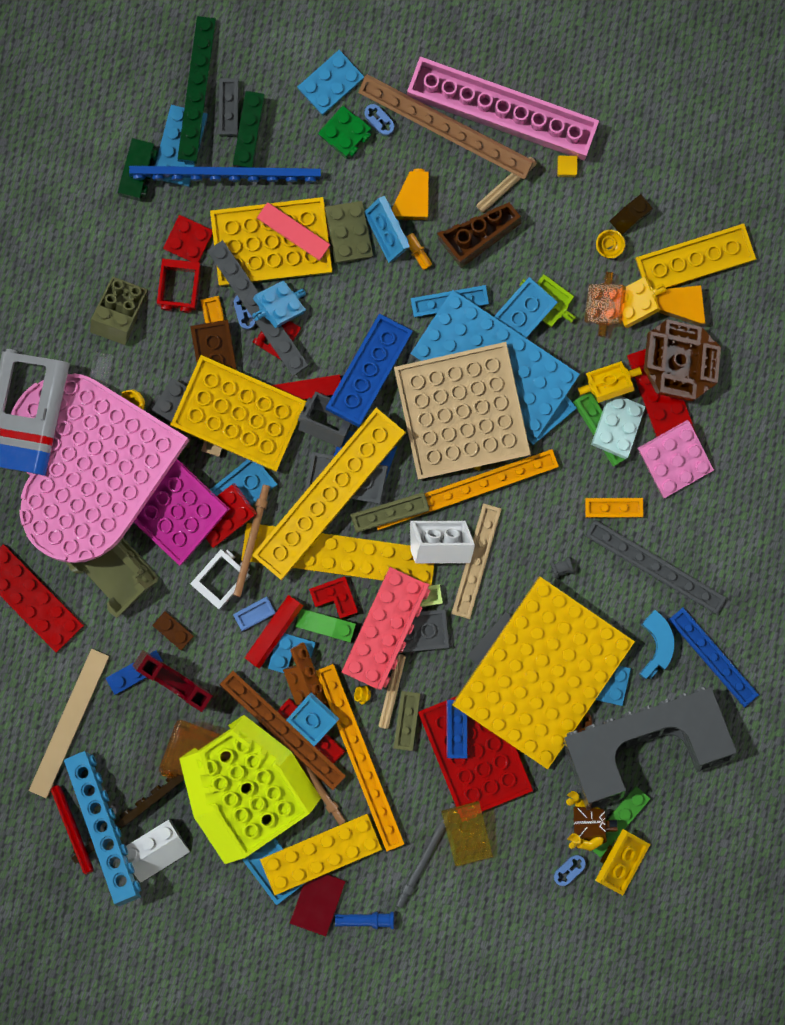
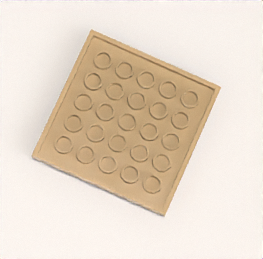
M507 342L394 367L418 480L531 455Z

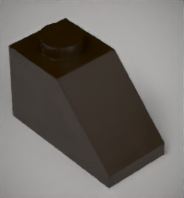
M640 194L609 222L623 235L649 215L653 208Z

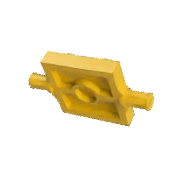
M643 277L613 293L612 296L616 304V310L606 314L608 320L611 321L620 316L624 326L629 328L661 311L657 303V296L667 291L666 287L662 284L653 289L648 279Z
M620 361L586 373L588 385L578 387L580 396L592 392L597 402L600 403L634 391L631 378L642 375L640 367L628 370Z

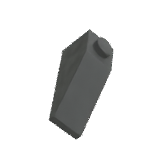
M507 612L502 615L467 655L475 664H480L510 620L511 616Z

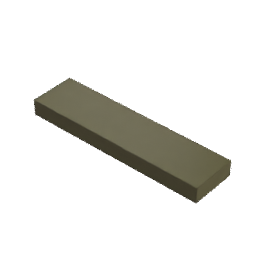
M422 492L350 515L355 532L358 533L430 510L425 494Z

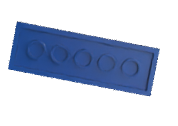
M379 314L325 410L360 427L413 331Z

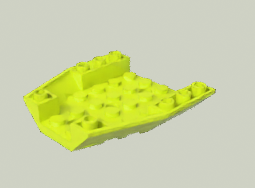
M245 715L229 724L230 729L200 750L193 748L179 758L193 817L224 864L246 858L309 815L321 799L293 753ZM223 752H230L229 760L222 761L220 759ZM250 783V791L243 793L241 791L242 785ZM267 814L271 815V821L268 824H263L262 817Z

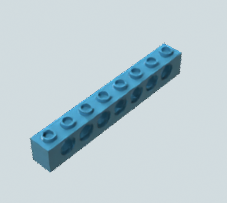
M83 751L64 759L114 904L122 906L141 898L139 893L141 887L139 882L134 879L133 873H135L132 863L127 860L128 850L125 844L121 843L120 837H122L120 828L115 826L113 819H116L113 809L108 806L107 801H109L107 792L102 789L101 783H103L100 773L96 772L95 766L97 763L94 756ZM88 769V776L82 778V772ZM94 787V794L92 796H88V790ZM97 805H101V811L98 814H94V808ZM107 823L106 831L101 832V825ZM113 841V848L107 850L108 842ZM116 859H120L119 867L113 868V862ZM126 877V884L120 887V879Z

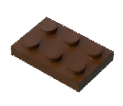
M228 320L190 326L196 363L202 355L237 370Z

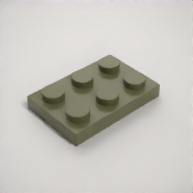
M362 201L326 206L325 215L335 264L372 258L373 253Z

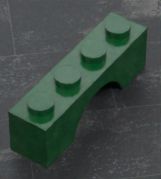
M245 92L233 167L254 168L258 132L265 105V94Z

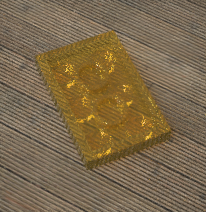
M479 801L441 811L455 866L493 857Z

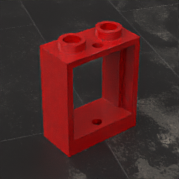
M162 258L157 305L161 307V310L172 311V308L180 309V312L191 313V310L196 311L201 264L199 262ZM167 270L195 273L191 304L164 301Z

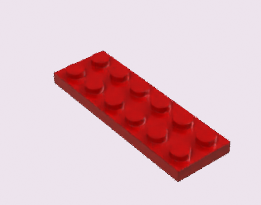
M646 349L627 355L631 370L638 367L641 369L642 375L634 378L655 436H660L686 420L690 422L695 432L684 400L657 394L644 371Z
M4 544L0 547V596L57 653L84 625Z

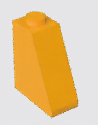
M424 169L409 171L392 207L396 219L428 220L429 172H425Z
M701 285L670 288L657 296V303L661 310L658 313L697 326L705 324Z

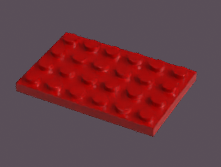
M447 700L418 712L461 820L533 791L514 746L467 715V758H447Z

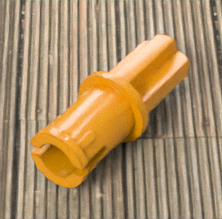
M414 233L409 234L406 237L412 252L411 255L416 258L423 270L428 269L432 263L424 251L425 248L420 245Z

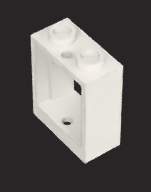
M220 550L190 583L219 610L233 596L236 584L220 600L200 581L221 557L240 572L242 562L238 565L234 561L235 556L228 550L225 552ZM247 572V575H246L245 582H246V580L251 576V575L248 574V572Z

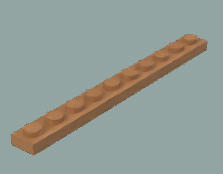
M368 74L364 77L358 93L523 179L527 177L534 162L533 160Z

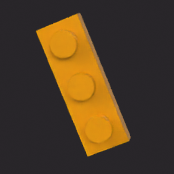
M585 498V518H643V498Z

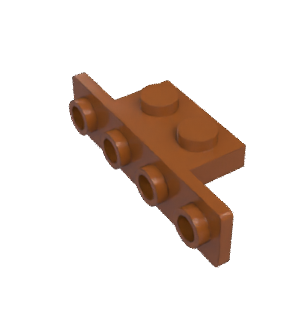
M304 642L299 643L290 649L296 665L283 669L295 703L300 705L310 693H313L330 709Z

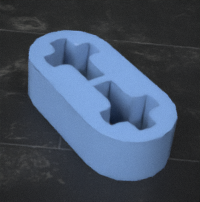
M375 104L368 105L364 112L366 120L382 136L391 135L394 131L393 121L379 106ZM370 109L372 111L377 110L378 120L374 116L369 117ZM380 121H382L384 124L389 123L390 130H381L382 124L380 123Z
M236 296L234 306L239 324L243 329L250 330L255 326L256 322L247 309L242 310V306L237 305L240 299ZM245 313L248 314L249 319H253L249 326L246 323H242L245 320Z
M580 855L571 856L555 871L554 881L560 886L568 885L584 870L586 865L584 858ZM580 859L581 867L579 869L575 867L571 871L569 868L573 865L572 860ZM568 870L569 873L566 875L567 880L565 882L563 880L559 882L558 873L561 872L562 874H564Z

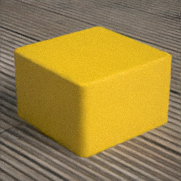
M559 155L557 158V177H576L577 156Z

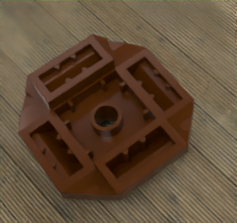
M666 319L647 333L644 371L657 394L694 401L718 383L721 346L716 341L714 342L711 336L700 326Z

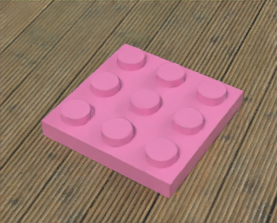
M688 420L637 448L663 498L714 470Z

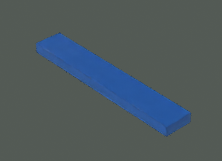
M683 607L668 619L744 708L759 695Z

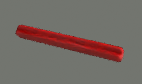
M59 785L52 787L53 798L81 869L85 875L90 874L94 871V868L63 789Z

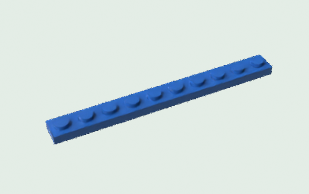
M129 166V177H133L134 180H144L145 177H152V180L171 178L174 181H181L183 178H191L192 181H201L202 178H210V181H221V178H229V181L233 182L240 181V179H248L249 182H258L259 179H267V182H278V179H286V182H297V179L305 180L307 183H314L320 179L321 169Z

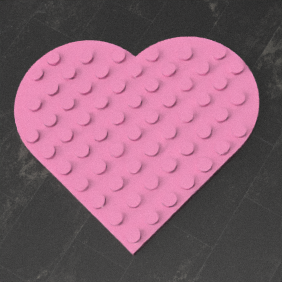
M67 374L46 476L26 472L30 477L23 488L21 510H19L21 524L27 534L26 536L43 554L62 562L80 563L104 555L114 548L126 534L189 442V439L96 380L81 374ZM44 380L38 384L34 383L21 395L11 415L28 418L36 417Z

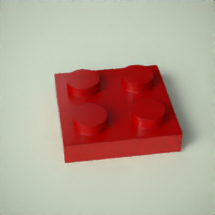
M179 215L163 250L190 262H200L213 235L212 229Z

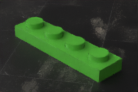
M588 392L573 403L594 435L602 409L592 393ZM604 451L613 467L626 460Z
M637 786L630 791L607 818V820H617L618 831L606 832L607 842L593 850L600 858L606 852L609 845H612L618 838L622 829H625L651 799Z

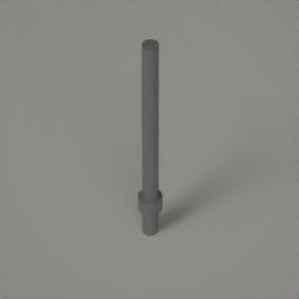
M452 802L410 879L402 887V893L395 904L396 906L403 908L409 895L411 896L414 892V886L457 809L456 805Z

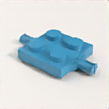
M283 280L253 297L260 310L253 313L252 317L255 321L265 317L277 328L304 314L306 309L299 301V298L304 297L306 293L304 289L294 293Z

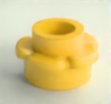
M358 686L355 689L354 699L356 702H360L363 705L370 700L371 691L367 686Z

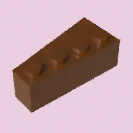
M509 202L487 211L486 214L473 217L467 222L454 225L446 231L438 232V240L459 267L462 268L522 223L521 216Z

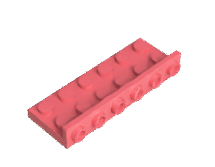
M389 567L341 673L378 690H381L382 687H387L390 680L388 674L390 670L394 671L398 663L396 659L398 652H403L406 645L404 639L407 634H411L414 628V624H412L414 617H419L422 610L420 604L423 599H427L430 593L428 583H423Z

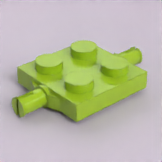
M543 274L537 284L558 303L542 322L552 328L558 319L564 317L572 323L576 316L568 312L567 309L574 296ZM523 279L519 286H521L526 280Z

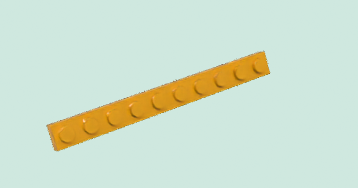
M553 449L424 493L430 511L378 526L377 530L556 469L559 466Z
M331 664L316 670L330 709L339 718L336 722L386 852L402 846L404 841L335 666Z

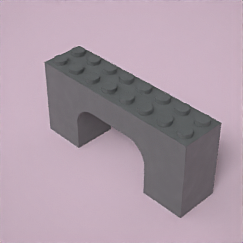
M706 687L696 689L693 694L683 693L678 695L675 700L669 701V699L660 701L658 706L652 708L651 705L645 706L640 709V712L634 714L633 712H627L621 715L622 718L620 719L610 718L603 721L604 724L589 725L582 732L578 733L575 730L567 733V737H564L563 742L564 749L586 810L624 798L626 790L615 763V756L618 752L630 746L663 735H673L685 743L696 773L732 761L737 752L712 688L706 689Z

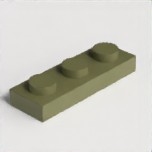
M401 691L393 749L413 751L420 693Z

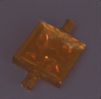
M605 272L604 283L589 284L584 322L598 324L597 336L606 337L607 326L622 324L626 286L612 284L613 272Z

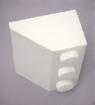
M410 521L411 553L415 563L460 564L471 562L475 544L466 521Z
M171 819L126 846L128 850L127 860L132 863L135 870L133 874L140 883L190 852Z

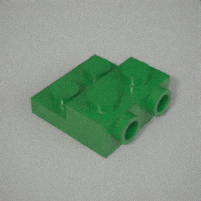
M342 105L318 132V135L347 159L349 156L353 157L359 150L358 145L361 142L365 143L371 137V127Z

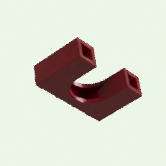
M142 650L133 664L137 672L163 685L200 712H203L212 698V695L207 690Z

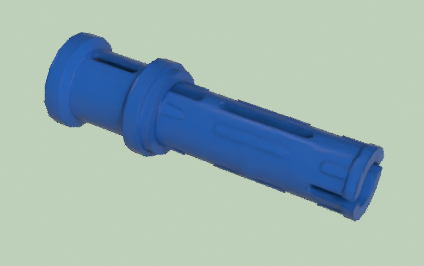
M374 912L368 915L335 914V927L372 926L374 929H378V927L394 929V912H390V914Z

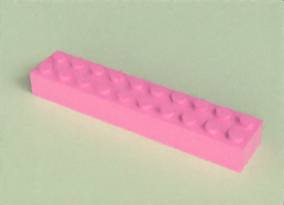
M423 57L419 58L407 90L408 96L424 104L569 156H577L578 159L583 161L586 159L599 120Z

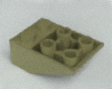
M112 277L91 318L90 332L126 345L148 289Z

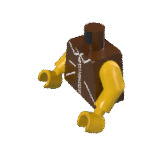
M571 791L567 794L568 797H571L566 800L567 805L575 804L576 806L573 807L574 833L567 838L568 841H572L569 844V848L574 849L576 847V849L593 851L607 842L606 832L618 831L617 820H606L605 810L599 807L586 810L584 801L579 798L577 792Z

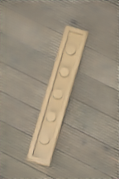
M487 504L482 506L473 537L475 547L470 563L465 565L451 613L453 615L467 619L471 617L501 508Z

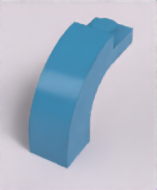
M653 610L641 624L653 636L656 643V651L653 658L639 673L644 679L648 677L651 679L658 671L657 666L665 670L674 652L672 630L665 618L656 610Z

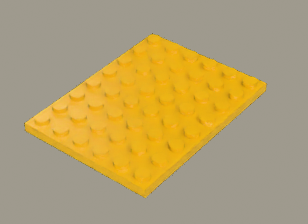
M539 576L452 705L546 769H549L564 747L563 742L564 737H567L566 734L577 728L635 641Z

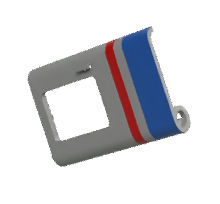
M6 349V352L2 351L0 358V468L46 476L70 363L17 354L18 351ZM16 362L46 367L35 418L5 413L6 401Z

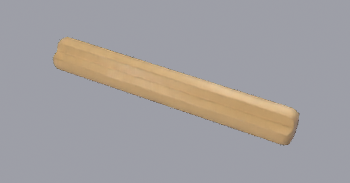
M529 157V159L534 161L531 169H533L536 166L537 162L534 160V158ZM511 173L476 205L478 210L484 213L513 187L521 177Z
M397 654L396 659L398 663L391 673L379 721L380 728H389L406 656L403 654Z

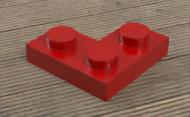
M345 576L309 589L315 607L334 601L340 619L358 613Z

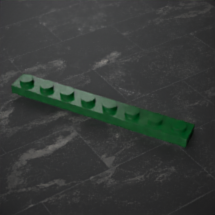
M197 16L178 162L197 164L216 18Z

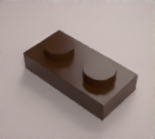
M166 611L152 625L181 651L194 637Z

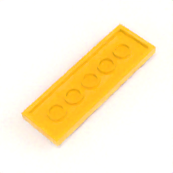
M740 224L638 256L635 260L641 278L646 277L650 286L655 289L662 284L669 288L755 261L756 257L745 224Z
M365 814L260 859V862L275 896L378 852L382 848L368 814Z

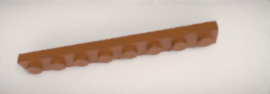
M234 671L220 683V686L332 791L346 777Z

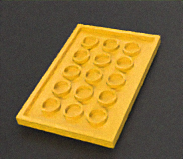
M323 197L269 203L329 243ZM266 204L210 211L214 246L223 240L252 283L332 273L330 249L318 261L257 219V216ZM217 267L219 287L230 285Z
M201 355L170 426L276 472L298 423L299 415L307 401Z

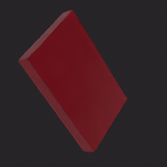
M324 874L306 882L302 887L289 924L326 937L346 881Z

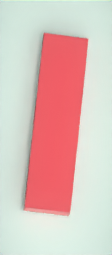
M268 202L257 216L259 221L318 261L322 259L330 247L329 243Z

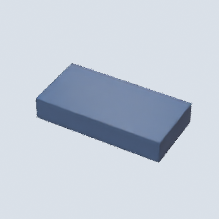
M265 597L238 611L233 616L241 631H244L275 614V611L268 597Z

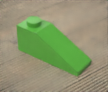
M301 609L295 627L351 643L356 624Z

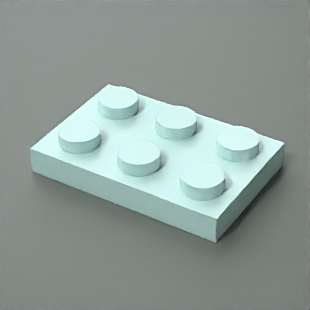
M622 396L606 400L591 445L627 459L645 406Z

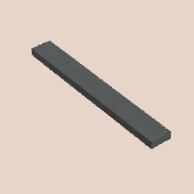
M595 519L585 534V537L716 615L727 599Z

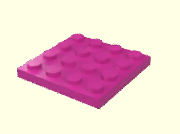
M176 459L134 520V523L181 566L230 508Z

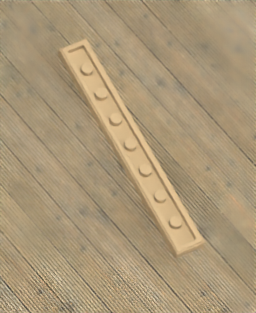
M91 649L31 784L30 792L46 799L48 798L110 656Z

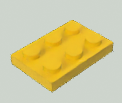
M622 829L595 881L623 896L651 844Z

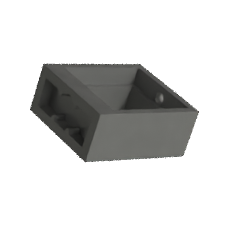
M315 391L313 397L307 399L304 407L306 411L302 410L299 415L298 421L300 425L298 430L341 448L352 423L325 410L331 398ZM314 408L343 420L339 431L309 419Z

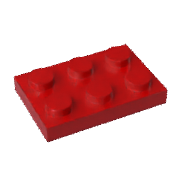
M235 483L217 496L230 510L206 537L212 548L219 545L257 515Z

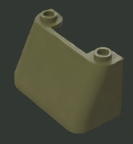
M124 538L109 552L96 559L80 563L66 562L72 572L79 574L85 572L110 599L107 602V609L116 618L128 610L158 581L157 574Z

